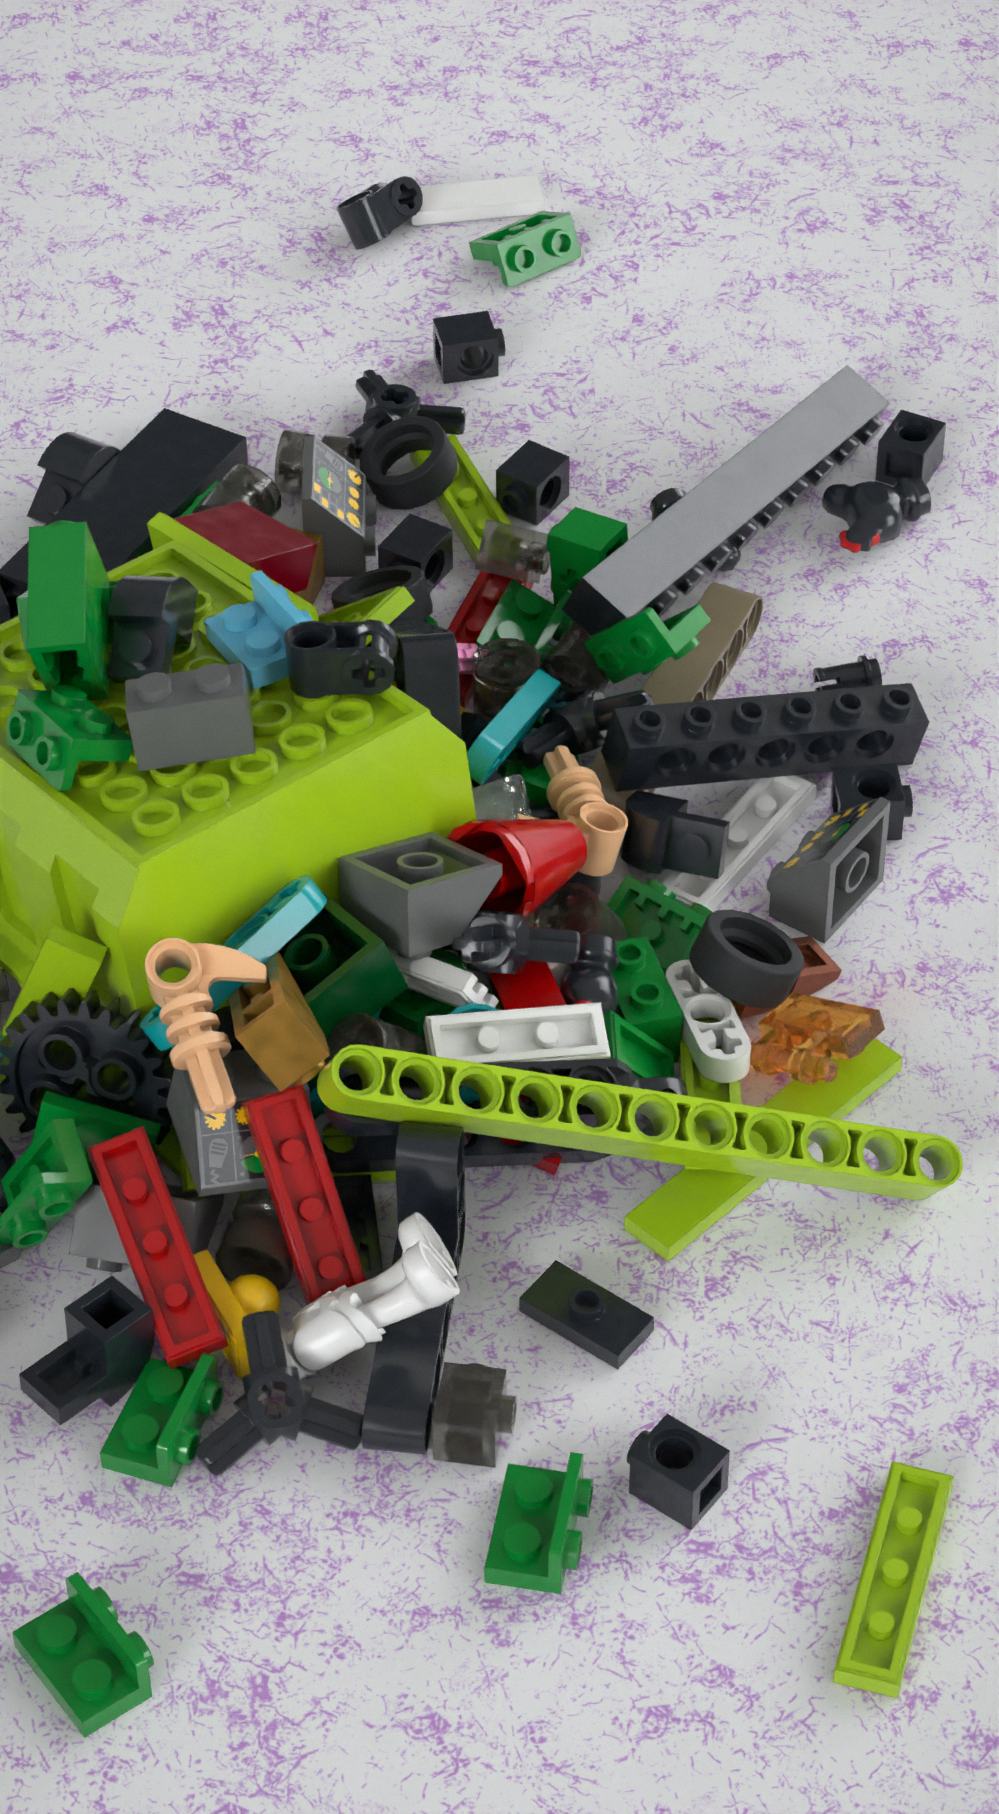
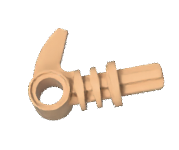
M556 746L554 752L546 753L543 764L551 778L546 791L547 799L552 809L557 812L559 818L576 825L585 838L587 858L579 872L590 876L608 875L614 869L628 826V819L620 809L605 801L601 791V783L596 773L587 767L579 766L575 756L570 753L568 747ZM517 814L516 819H537L522 814Z
M179 938L161 940L148 951L145 959V970L151 997L162 1008L159 1013L161 1022L169 1026L166 1030L167 1040L169 1043L176 1045L170 1052L173 1067L179 1070H188L198 1103L205 1114L223 1113L236 1103V1096L223 1061V1057L230 1052L232 1046L227 1034L217 1032L220 1021L216 1014L210 1012L214 1004L209 994V988L216 981L266 983L267 968L253 957L225 946L208 943H189ZM172 967H182L190 972L185 979L176 983L165 982L159 978L165 970Z

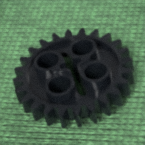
M69 988L60 999L52 992H48L38 1004L31 1001L5 1029L7 1035L0 1042V1053L3 1055L0 1058V1074L6 1076L0 1083V1093L14 1096V1099L5 1111L7 1114L22 1113L26 1119L21 1124L19 1131L21 1133L29 1132L36 1128L41 1103L46 1091L159 1123L161 1127L156 1144L160 1145L172 1129L170 1126L173 1123L166 1102L175 1068L173 1065L164 1064L173 1048L160 1051L145 1032L137 1025L141 1017L139 1009L134 1010L127 1017L120 1014L121 1004L118 997H115L105 1007L100 1005L97 990L92 989L82 1002L74 988Z

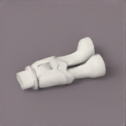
M413 1213L399 1224L398 1238L403 1253L402 1257L389 1269L376 1277L347 1288L343 1285L333 1292H327L298 1311L292 1318V1330L288 1327L281 1328L287 1366L298 1368L299 1379L316 1374L318 1370L327 1367L357 1349L363 1348L367 1343L382 1341L381 1335L386 1333L383 1327L425 1310L439 1307L459 1294L460 1289L453 1278L457 1275V1271L451 1256L437 1232L420 1213Z

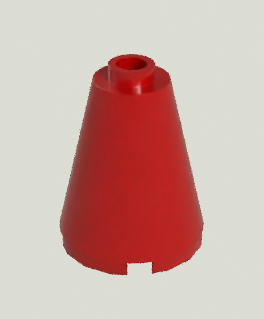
M478 819L454 828L447 836V839L502 863V876L480 909L516 912L524 914L523 917L526 918L583 867L587 858V844L582 832L572 822L563 819Z

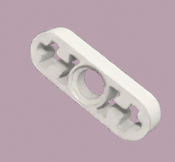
M689 960L673 963L666 971V979L683 1013L681 1034L699 1072L705 1078L720 1083L741 1080L748 1074L750 1069L751 1041L730 999L710 988L695 973ZM708 1017L718 1019L720 1022L703 1023L694 1019ZM722 1045V1050L715 1049V1047Z

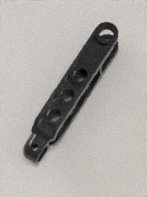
M618 1059L482 1063L660 1092L670 1091L673 1094L688 1096L686 1083L683 1080L671 1077L637 1078L630 1067ZM353 1069L346 1070L339 1075L342 1083L348 1089L362 1091V1080ZM399 1077V1085L402 1092L408 1098L421 1100L422 1093L418 1083L409 1077ZM518 1096V1105L521 1111L531 1118H538L539 1112L536 1103L532 1099L522 1102ZM474 1101L473 1104H465L473 1109H480L481 1106L480 1101ZM577 1104V1114L580 1120L587 1126L596 1127V1116L593 1111L586 1105ZM325 1105V1112L315 1119V1124L331 1173L395 1171L397 1138L401 1122L343 1114L331 1110ZM635 1113V1123L638 1129L648 1136H653L654 1129L650 1119L641 1113ZM334 1127L342 1133L350 1135L353 1141V1148L343 1153L329 1149L323 1141V1131ZM465 1132L467 1136V1144L464 1146L465 1168L536 1165L541 1159L562 1157L560 1163L595 1162L613 1155L527 1141L517 1145H509L495 1136Z

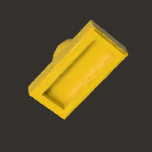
M208 1249L193 1255L229 1345L222 1348L221 1351L236 1377H240L242 1381V1377L250 1374L241 1324L242 1318L259 1311H275L278 1315L281 1307L280 1295L277 1287L269 1279L255 1274L240 1275L230 1283H227Z

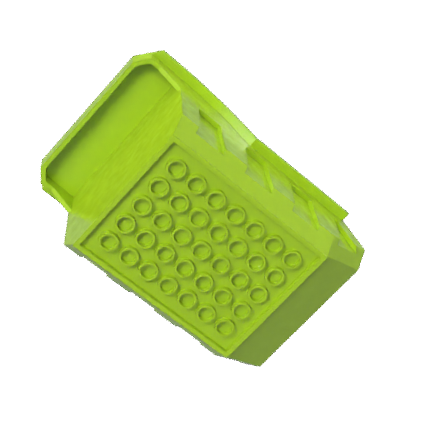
M172 540L107 572L110 581L120 580L126 575L183 577L198 590L191 644L174 645L171 673L196 670L204 665L213 663L230 664L207 639L204 620L223 613L230 606L247 604L254 601L253 591L176 540ZM19 616L0 625V967L17 980L21 987H23L52 924L108 947L86 996L92 989L97 990L100 1005L105 1007L115 997L120 998V1014L127 1017L136 1009L141 1011V1017L137 1024L140 1027L143 1018L157 1005L151 997L145 970L146 955L157 942L167 938H179L189 943L221 945L279 890L294 879L304 875L310 876L317 887L339 905L338 857L428 832H434L447 838L454 828L469 821L477 820L465 742L435 719L428 708L392 684L384 692L375 695H326L318 698H306L296 695L290 688L289 677L255 690L250 686L255 741L254 754L138 771L135 752L132 747L129 762L78 761L71 790L57 791L7 744V720L10 713L14 710L18 690L46 689L30 654L24 651ZM109 644V664L112 644ZM370 670L369 679L372 680L374 678V672ZM109 678V699L90 702L102 712L111 715L115 719V724L131 737L126 716L125 684L114 683ZM172 967L165 970L159 978L165 982L176 983L185 979L190 972L182 967ZM487 988V993L495 996L492 988ZM229 998L226 999L216 1010L230 1006ZM497 1003L495 1008L501 1010L499 1004ZM378 1018L374 1030L427 1052L425 1037L419 1040ZM347 1038L344 1041H342L338 1046H336L332 1051L340 1048L345 1043ZM170 1055L166 1058L164 1064L173 1065ZM172 1123L170 1126L172 1129L161 1144H156L154 1154L182 1179L180 1142Z

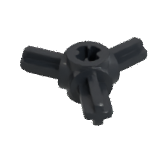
M366 370L363 372V377L357 379L355 384L357 391L366 401L363 424L344 438L343 447L349 451L351 458L359 460L365 443L378 429L391 421L408 416L427 417L438 422L446 434L461 435L464 433L466 425L465 409L462 407L421 404V397L417 396L410 387L400 384L388 385L381 375H376L373 370Z
M577 686L567 690L564 687H560L557 694L547 703L549 712L544 715L543 725L518 742V749L515 751L516 757L524 763L526 768L535 769L543 764L545 754L554 752L556 746L568 747L573 755L595 750L604 743L614 708L654 705L652 696L645 690H637L606 698L600 691L594 692L591 686Z
M479 909L467 928L464 929L461 937L453 938L451 945L441 947V949L458 952L462 962L467 963V969L490 973L514 974L518 973L519 969L524 968L526 961L573 964L578 960L581 943L579 932L574 929L529 926L527 918L523 917L524 914Z
M259 1311L244 1316L241 1324L250 1374L242 1377L244 1394L233 1402L237 1412L196 1446L195 1453L204 1467L215 1476L222 1475L261 1440L268 1446L281 1436L296 1441L299 1432L348 1450H356L362 1439L364 1415L312 1397L314 1387L300 1382L297 1367L287 1366L279 1317L275 1311ZM272 1389L285 1392V1404L293 1407L287 1415L283 1410H280L278 1419L267 1417L265 1415L266 1405L258 1400L263 1393L270 1398Z

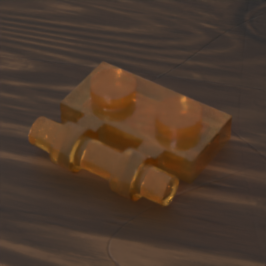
M793 993L786 1001L758 1022L763 1037L756 1043L751 1042L750 1065L755 1072L774 1076L779 1072L787 1073L796 1082L814 1084L817 1081L830 1083L836 1078L838 1073L837 1063L830 1059L832 1056L837 1059L850 1060L862 1053L865 1047L885 1030L880 1010Z

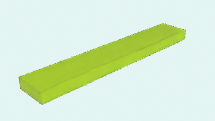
M858 1027L760 1107L841 1120L901 1071L903 1057ZM751 1130L750 1139L753 1146L759 1152L766 1154L767 1144L764 1138L758 1132ZM807 1139V1147L814 1141ZM684 1168L625 1215L624 1230L666 1261H670L769 1178L711 1169Z

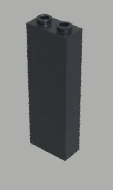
M164 408L44 526L60 520L74 523L86 522L107 573L153 550L147 523L159 512L168 515L172 519L180 517L192 505L195 498L202 495L215 481L227 485L228 498L249 476L246 437ZM28 542L0 569V585L7 599L9 612L16 617L19 616L16 598L28 591Z

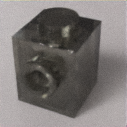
M486 519L475 569L539 584L541 574L545 575L550 567V557L546 547L548 535Z
M444 1362L432 1419L433 1460L496 1467L502 1433H513L517 1411V1396L507 1395L506 1369L492 1368L478 1363L459 1364Z

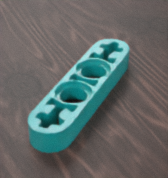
M538 669L496 715L467 752L470 778L480 785H483L518 745V742L527 735L548 708V701L557 694L562 684L560 681Z
M300 876L279 890L220 946L238 950L265 964L323 909L327 903V898L310 876ZM214 982L209 988V994L214 1004L210 1012L213 1013L245 982ZM156 1005L143 1018L140 1027L160 1051H163L175 1045L167 1040L166 1030L169 1026L161 1022L159 1013L162 1008Z

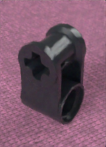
M402 176L388 184L380 182L370 185L361 193L340 203L336 210L355 249L359 250L383 240L392 233V230L416 215L421 210L423 194L420 186L414 179Z
M365 620L329 623L306 621L293 625L284 635L290 688L296 695L306 698L348 694L375 695L387 690L394 681L395 666L392 659L397 652L398 639L395 631L382 621ZM368 635H372L371 648L366 647ZM375 667L374 678L370 680V668Z

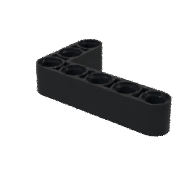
M411 616L395 618L389 626L395 631L398 639L397 652L392 659L395 666L394 681L396 682V688L428 708L435 719L462 740L458 649L454 633ZM369 642L366 645V647L371 648V642ZM375 667L370 668V670L375 672Z
M402 1121L398 1132L395 1160L398 1228L404 1219L415 1212L420 1213L431 1224L448 1250L457 1271V1275L453 1277L457 1282L466 1222L464 1128ZM398 1234L392 1265L402 1257L403 1253ZM454 1298L439 1307L425 1310L383 1327L386 1333L381 1335L382 1341H378L376 1345L362 1426L363 1449L427 1454Z

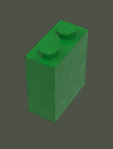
M60 520L46 526L29 527L27 649L46 690H53L55 685H69L81 689L87 694L89 701L109 699L108 609L110 580L86 522L74 523Z

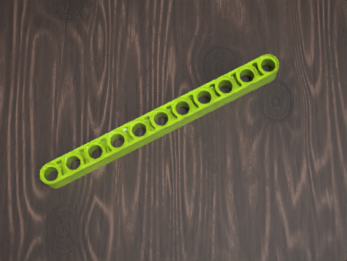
M349 1045L341 1049L321 1070L317 1080V1091L322 1102L331 1110L343 1114L396 1122L404 1121L463 1127L464 1132L909 1200H924L952 1185L960 1177L963 1168L962 1155L958 1147L951 1140L940 1135L367 1045ZM347 1067L358 1073L362 1080V1091L348 1089L339 1077V1068ZM399 1077H409L418 1083L422 1093L421 1100L408 1098L402 1092L399 1085ZM459 1086L470 1087L477 1093L480 1098V1109L470 1108L462 1102L459 1096ZM518 1095L528 1096L536 1103L539 1112L538 1118H531L521 1111L518 1105ZM577 1104L586 1105L593 1111L596 1116V1127L587 1126L580 1120L577 1114ZM635 1113H641L650 1119L654 1129L653 1136H648L638 1129L635 1123ZM693 1121L701 1123L707 1128L711 1138L710 1145H706L696 1138L693 1132ZM751 1130L758 1132L764 1138L767 1144L766 1154L759 1152L753 1146L750 1139ZM807 1139L819 1145L823 1153V1162L816 1161L810 1155L807 1149ZM864 1148L869 1149L875 1154L879 1164L878 1171L867 1165L863 1154ZM920 1157L925 1158L931 1164L934 1172L933 1179L928 1178L921 1170Z

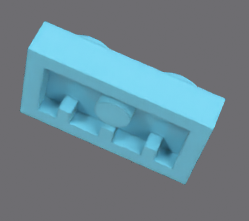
M261 570L250 574L254 601L247 604L230 606L223 613L204 620L207 639L230 664H243L253 690L289 677L284 635L293 625L313 621L305 609L300 611L291 602L287 591L282 585L276 586Z

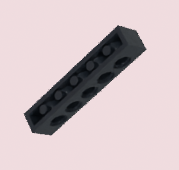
M912 683L614 708L601 753L616 792L833 772V767L880 764L911 765L923 740L929 720Z

